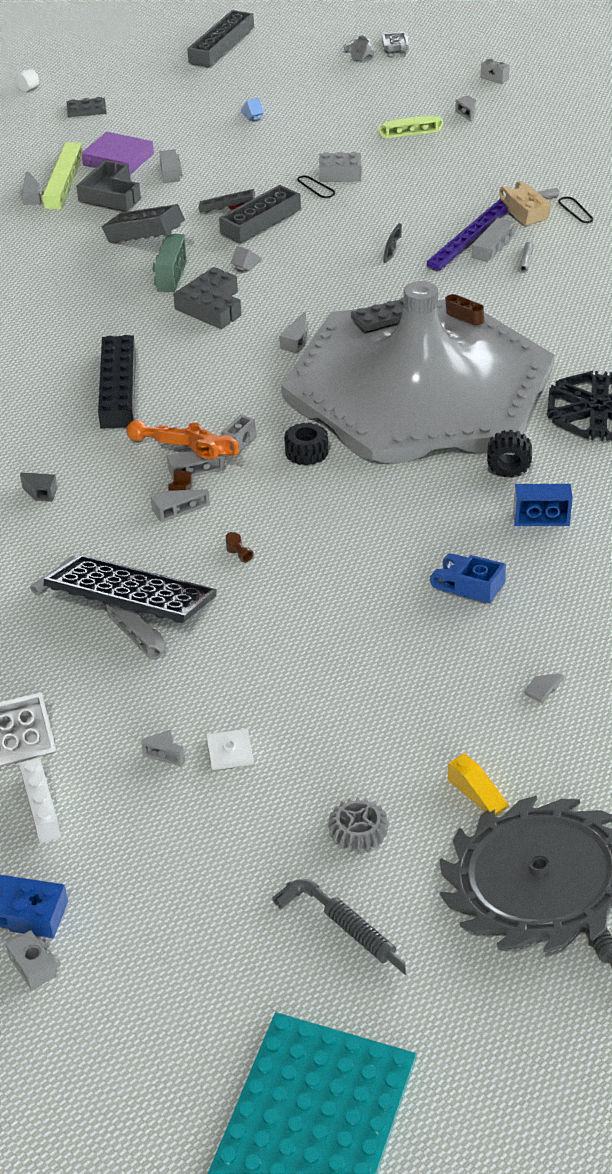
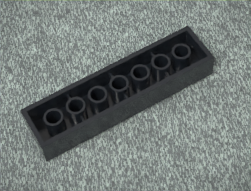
M134 335L102 337L98 402L100 428L127 427L134 420L136 368Z

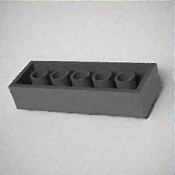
M278 185L219 217L220 233L239 243L244 242L300 210V193Z
M173 204L122 212L101 227L109 242L115 241L118 243L122 240L126 242L143 237L147 239L151 236L154 238L160 235L167 236L172 233L173 229L180 227L185 218L179 205Z

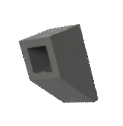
M20 473L22 488L35 501L53 502L58 489L55 474Z

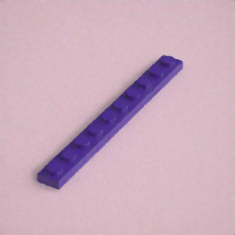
M499 199L427 260V267L440 271L485 232L497 218H501L507 213L508 207Z

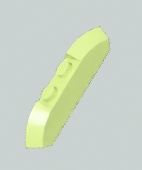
M438 116L396 119L382 124L378 131L384 138L438 132L441 130L443 120Z

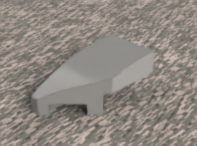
M562 674L535 676L524 690L525 695L543 704L550 692L557 689L564 676Z

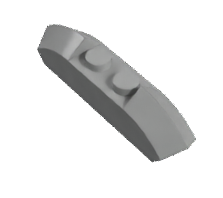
M106 604L108 617L149 659L157 660L164 653L165 644L163 637L148 622H145L136 610L130 608L123 609L115 604Z

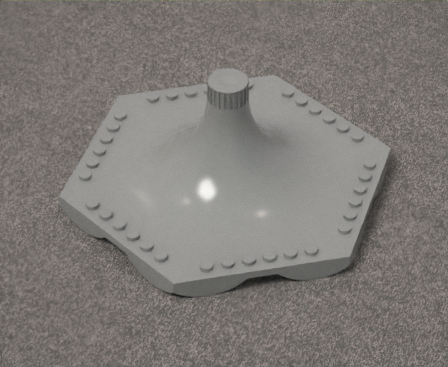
M415 281L404 287L403 313L400 322L397 324L364 332L351 318V311L357 309L330 312L281 385V393L293 409L307 418L314 419L318 417L335 430L341 441L353 453L364 459L396 464L418 459L431 450L459 447L468 452L487 453L488 442H490L492 436L495 437L496 433H501L503 430L506 432L513 430V432L520 431V434H523L539 392L544 390L549 380L555 355L485 312V321L481 325H472L446 313L445 300H438V288L436 285L426 281Z

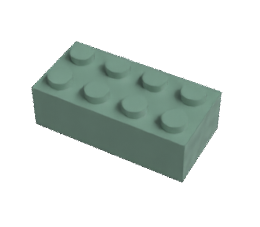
M169 234L162 241L159 255H156V262L153 263V272H155L154 285L157 286L158 292L176 291L187 261L185 234Z

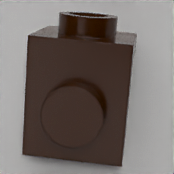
M175 470L174 481L168 484V491L191 490L192 472Z

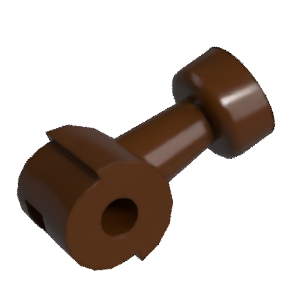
M236 532L226 534L227 552L238 553V558L242 562H249L253 558L254 552L249 547H243L241 535Z

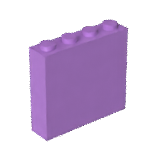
M105 132L81 153L82 163L84 166L96 168L104 160L116 162V170L117 163L129 165L131 175L154 154L153 141Z

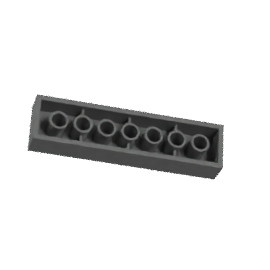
M231 10L187 48L188 63L204 65L205 67L213 65L254 28V13Z

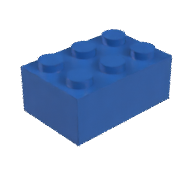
M515 484L514 526H570L573 500L571 484Z

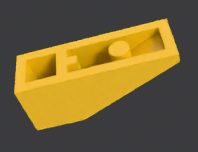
M466 753L461 754L448 763V781L482 810L492 812L495 809V816H497L509 807L507 801L481 766Z

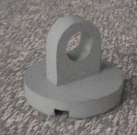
M363 35L358 36L359 38L355 39L351 45L350 54H352V59L356 61H362L368 55L373 56L375 52L370 49L371 43L369 38Z

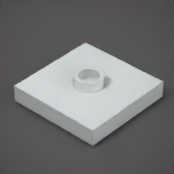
M248 729L206 734L212 770L254 765Z

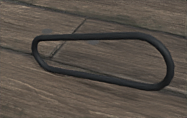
M307 175L297 178L299 183L319 197L330 198L335 195L333 189ZM303 177L309 178L331 190L333 194L322 196L299 179Z
M562 197L558 200V203L579 221L591 223L594 220L586 209L573 197ZM563 199L574 200L591 220H582L560 201Z

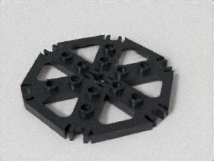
M593 371L558 379L555 382V386L551 385V388L549 387L548 418H552V423H555L554 425L588 440L589 435H591V440H594L596 436H599L601 441L604 440V436H606V441L611 440L612 432L607 429V419H612V393L609 394V385L612 384V372H609L608 376L607 371L603 375L598 374V371H595V375H593ZM589 382L592 384V390L588 392L574 385ZM557 398L573 402L569 405L555 407V399ZM590 416L589 428L587 430H582L573 424L567 423L568 421Z

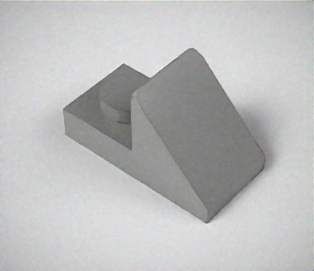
M171 730L144 738L141 741L143 756L181 767L185 762L184 747L172 742Z

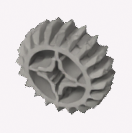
M358 797L356 801H352L349 798L347 803L341 801L340 805L335 806L329 816L328 828L330 836L334 838L335 844H340L342 849L348 847L350 852L353 849H357L358 853L361 849H365L368 852L370 846L376 848L378 843H382L387 835L388 821L386 812L383 811L381 805L376 806L375 801L369 803L367 798L364 801H360Z

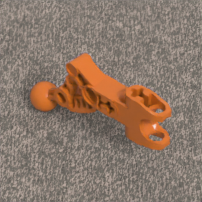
M133 420L126 428L127 436L135 442L142 441L145 437L155 438V441L162 443L186 445L193 449L197 456L209 460L217 459L218 455L233 456L239 454V444L234 438L229 435L217 436L200 428L199 423H189L186 429H178V427L169 428L165 425L147 427L143 421Z

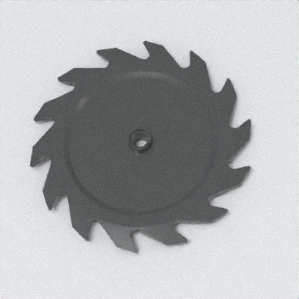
M532 796L519 800L502 817L495 816V809L492 812L485 811L480 815L475 835L471 837L466 836L462 828L458 829L453 839V844L459 861L457 863H450L441 858L440 867L441 875L459 891L456 893L440 892L439 894L449 908L476 916L474 919L460 922V927L475 934L508 933L506 937L497 942V947L519 948L547 937L549 940L543 949L545 953L563 948L581 928H588L590 930V941L595 940L606 931L609 909L612 907V828L602 825L612 822V814L602 810L570 811L580 804V799L562 798L539 808H533L537 801V796Z

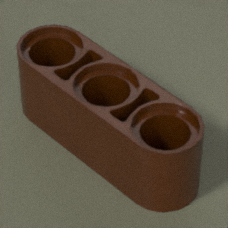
M450 294L445 297L446 313L472 325L484 323V306L456 294Z

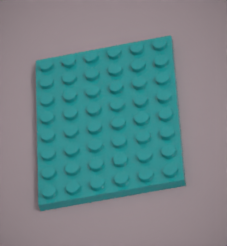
M275 1012L207 1174H377L416 1061V1053Z

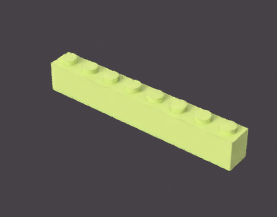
M65 142L64 147H62V152L59 154V159L56 161V166L50 175L47 188H45L44 195H42V203H44L45 209H62L82 159V142Z

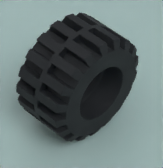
M304 422L289 427V430H286L284 435L285 455L292 463L303 464L304 466L314 465L322 462L328 455V434L324 427L319 426V424Z
M503 430L501 433H496L495 437L492 436L490 442H488L487 464L488 467H491L490 470L492 472L496 471L497 475L501 474L503 477L520 476L521 473L527 472L532 463V443L529 438H526L527 435L524 433L520 434V431L513 432V430H509L506 432Z

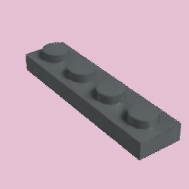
M254 189L202 200L199 203L198 209L200 213H208L214 209L221 210L227 206H237L240 203H247L254 199L256 193Z

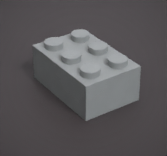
M324 152L319 154V182L361 181V153Z

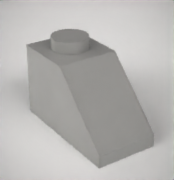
M469 95L456 99L455 112L469 121H473L476 113V100Z
M236 246L230 263L235 265V269L239 271L244 269L250 271L261 262L262 258L249 249Z

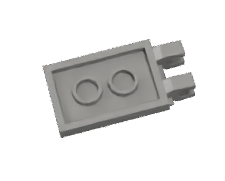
M406 32L382 33L384 50L388 51V57H393V51H400L401 56H406L405 50H409Z

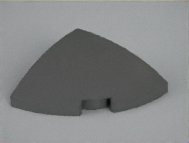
M401 223L393 229L387 240L383 263H387L394 257L396 241L402 237Z

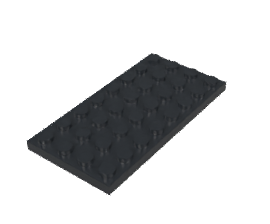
M79 555L45 577L43 586L51 587L52 590H62L71 595L85 596L86 599H96L105 604L119 605L123 609L130 608L137 610L139 613L153 614L158 618L172 619L176 623H184L216 597L217 589L85 555Z

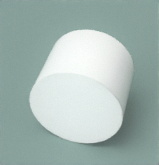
M31 68L16 74V84L23 92H27L39 85L38 75Z

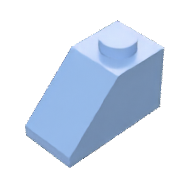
M259 98L247 100L242 107L241 113L248 120H258L263 115L264 111Z

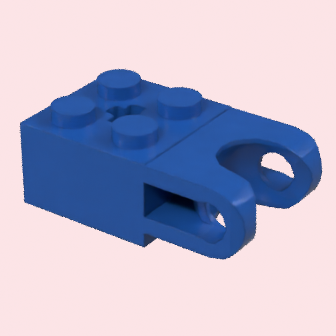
M449 553L443 559V569H436L431 574L430 583L434 588L491 603L505 584L506 564L473 555L464 557ZM437 577L440 579H444L445 581L441 582L437 579Z
M0 875V927L8 928L10 932L21 934L31 930L35 936L54 939L68 903L65 884Z

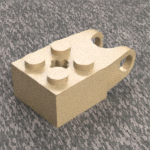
M522 181L516 182L515 189L508 186L500 187V199L508 207V211L523 225L527 226L548 219L551 203L532 187Z

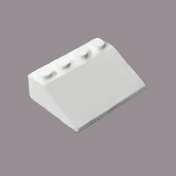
M42 692L0 702V766L57 752Z

